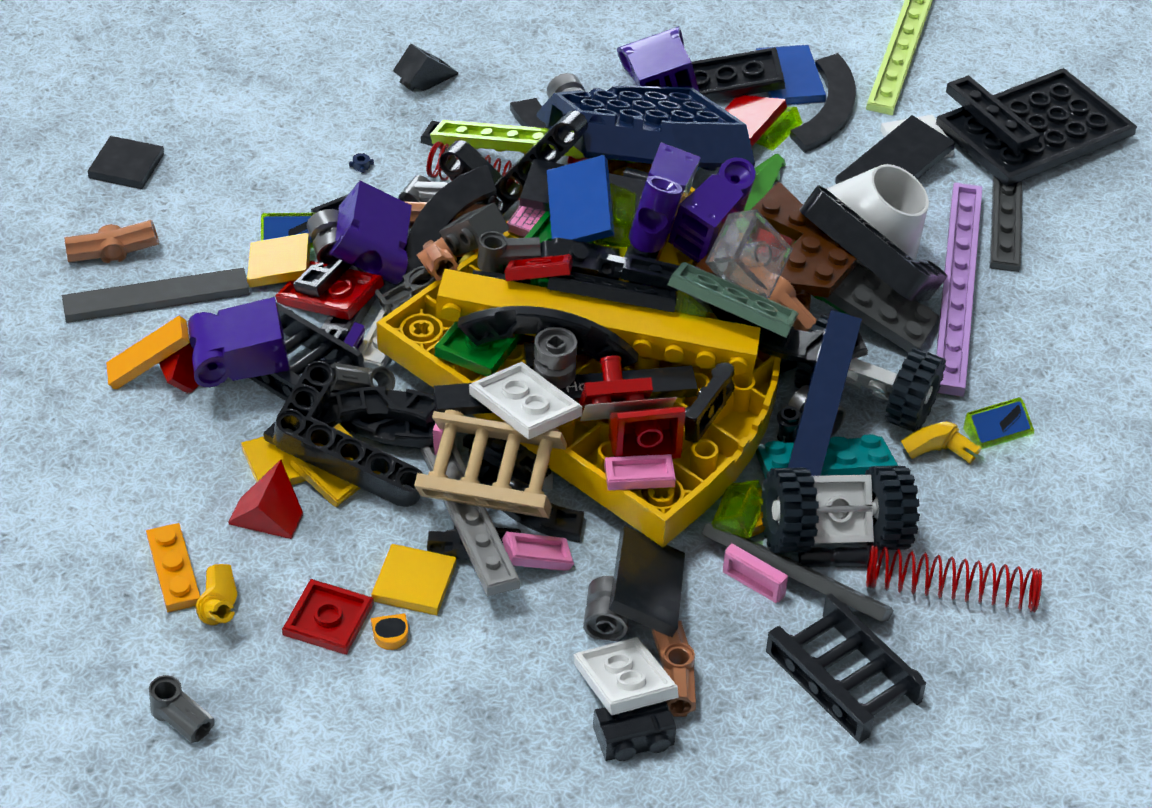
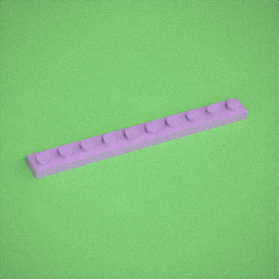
M954 183L951 196L944 272L948 277L943 282L936 350L937 356L945 358L946 367L943 372V380L940 383V390L937 393L964 397L966 388L982 186Z

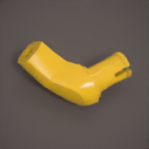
M948 421L922 427L901 440L911 459L931 450L941 451L948 448L971 464L976 457L965 449L968 448L977 455L982 449L981 446L976 445L960 434L958 425Z
M214 564L206 570V590L196 603L198 618L204 624L217 625L219 623H227L235 614L234 611H230L234 608L233 605L237 598L231 565Z

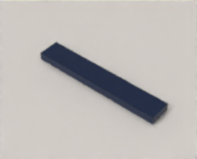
M831 310L829 313L787 468H807V470H810L811 476L821 475L860 329L861 318Z

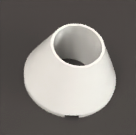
M884 164L827 188L828 191L839 198L908 256L916 260L929 199L922 184L911 173L898 166ZM857 260V263L868 269L864 264Z

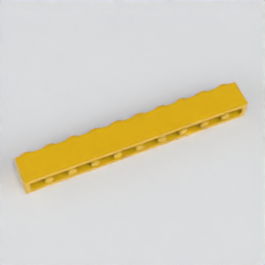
M444 269L437 294L435 318L458 322L460 317L473 312L504 306H535L556 309L581 316L607 328L626 341L640 357L711 370L716 368L721 362H726L734 366V374L752 377L761 330L760 327L571 294L550 290L546 287Z

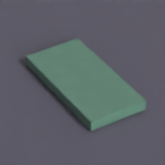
M682 262L672 274L668 283L669 286L786 338L799 314L793 309L686 262Z

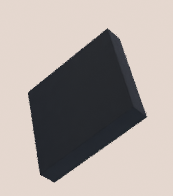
M110 136L87 171L88 178L143 189L163 157L164 147Z

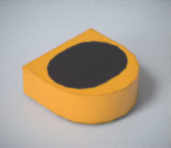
M405 613L371 618L373 637L379 647L386 650H395L405 645L408 640V624Z

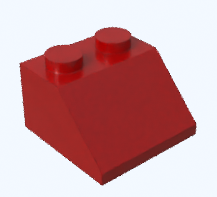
M672 406L610 413L608 436L613 456L672 454V459L681 458L685 408Z

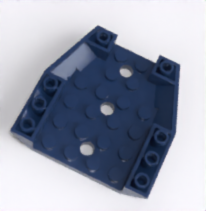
M612 86L607 91L601 88H593L589 93L581 90L554 93L537 112V117L548 128H551L569 111L582 113L587 119L588 127L574 147L588 159L605 155L607 159L653 164L659 145L662 142L700 156L701 159L698 167L704 170L716 171L717 167H721L726 160L734 157L746 159L755 166L747 125L694 88Z

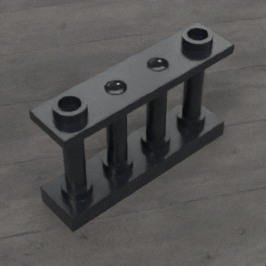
M276 303L283 332L290 337L285 341L287 355L301 345L312 351L290 366L289 371L249 379L286 401V398L288 399L300 379L299 375L304 372L310 363L326 358L327 360L336 359V363L364 367V358L362 352L356 347H351L295 314L291 309Z
M830 593L825 598L823 618L794 636L789 635L780 626L769 631L766 653L860 744L870 737L875 714L904 695L916 705L920 704L923 700L926 682L917 670L909 667L862 623L845 603L840 602ZM833 627L846 638L845 641L818 658L810 656L802 648ZM857 649L870 661L841 681L835 680L826 671L827 668ZM880 672L894 684L865 704L859 703L849 693Z

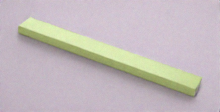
M933 0L904 1L869 96L866 110L888 115L894 114Z

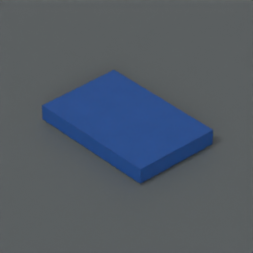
M809 45L776 47L785 81V89L768 91L769 98L786 99L787 105L825 102L826 93ZM773 47L756 48V50L767 49V48H773Z
M605 155L547 170L552 239L564 238L587 243L614 236L608 160Z

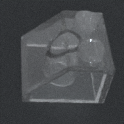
M757 209L729 213L705 263L718 277L765 298H770L793 248Z

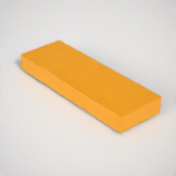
M180 315L106 362L108 385L113 389H119L189 344L187 321Z

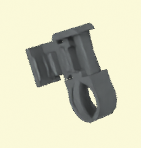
M420 266L402 276L403 284L384 294H381L378 289L375 293L380 305L389 314L435 282V277H431L426 268ZM423 279H431L423 285H416V283Z

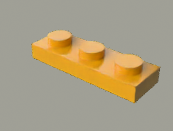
M175 523L146 530L167 613L196 606L200 595L180 524Z

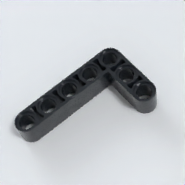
M578 111L567 112L503 176L478 151L463 140H457L448 147L439 158V165L452 181L473 169L488 165L497 195L488 197L476 204L489 205L495 202L500 213L503 215L520 198L533 159L556 163L585 133L588 122L585 116ZM567 126H569L570 128H572V130H573L574 132L570 131V130L567 128Z
M817 185L799 209L806 218L901 296L910 301L930 300L948 277L940 267L931 261L913 260L839 198L820 185Z
M314 361L310 363L277 415L272 436L275 446L397 506L409 507L419 501L420 494L414 484L417 473L423 474L421 470L316 420L329 397L334 371L325 362ZM284 429H291L294 432H288ZM314 443H320L324 446H317ZM343 457H350L353 460H346ZM373 471H379L383 475L376 474ZM402 485L411 486L413 489L405 488Z

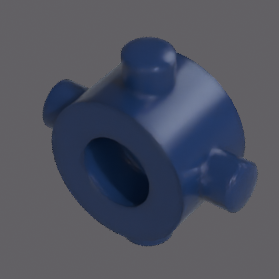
M358 153L353 156V161H349V167H353L361 173H365L370 168V165H374V160L370 159L365 153Z

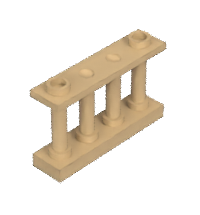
M445 410V413L433 412L432 418L438 428L443 429L433 471H430L428 475L417 473L414 486L422 497L549 519L552 505L547 495H544V492H542V487L552 448L566 450L567 442L559 429L554 428L528 440L508 423L467 417L455 410ZM456 432L475 435L465 476L461 477L460 480L449 479L446 475ZM488 437L507 440L497 482H494L492 486L480 484L477 480ZM520 442L539 445L529 488H525L524 491L514 490L509 486Z

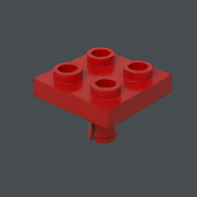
M603 357L600 359L603 381L585 383L579 404L582 406L583 413L585 405L648 400L653 391L652 379L649 377L623 380L621 357Z

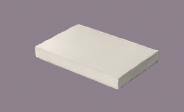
M523 362L469 384V394L528 440L582 416V406Z
M639 637L573 654L574 665L611 716L679 698L678 686Z

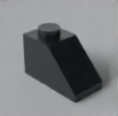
M411 43L393 69V72L401 77L399 82L412 91L415 87L426 91L459 73L442 59Z

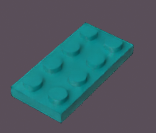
M867 434L861 438L849 439L836 436L830 438L820 476L865 475L866 470H869L871 466H898L882 436ZM769 441L766 444H759L756 456L766 479V474L771 468H787L794 442Z

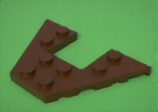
M777 182L750 210L749 220L796 240L790 249L774 263L760 255L738 247L734 243L721 239L695 267L722 279L729 280L733 279L732 272L744 258L751 256L775 278L781 276L788 280L794 287L796 294L808 293L813 296L828 298L855 268L857 259L806 218L799 210L803 204L782 183Z

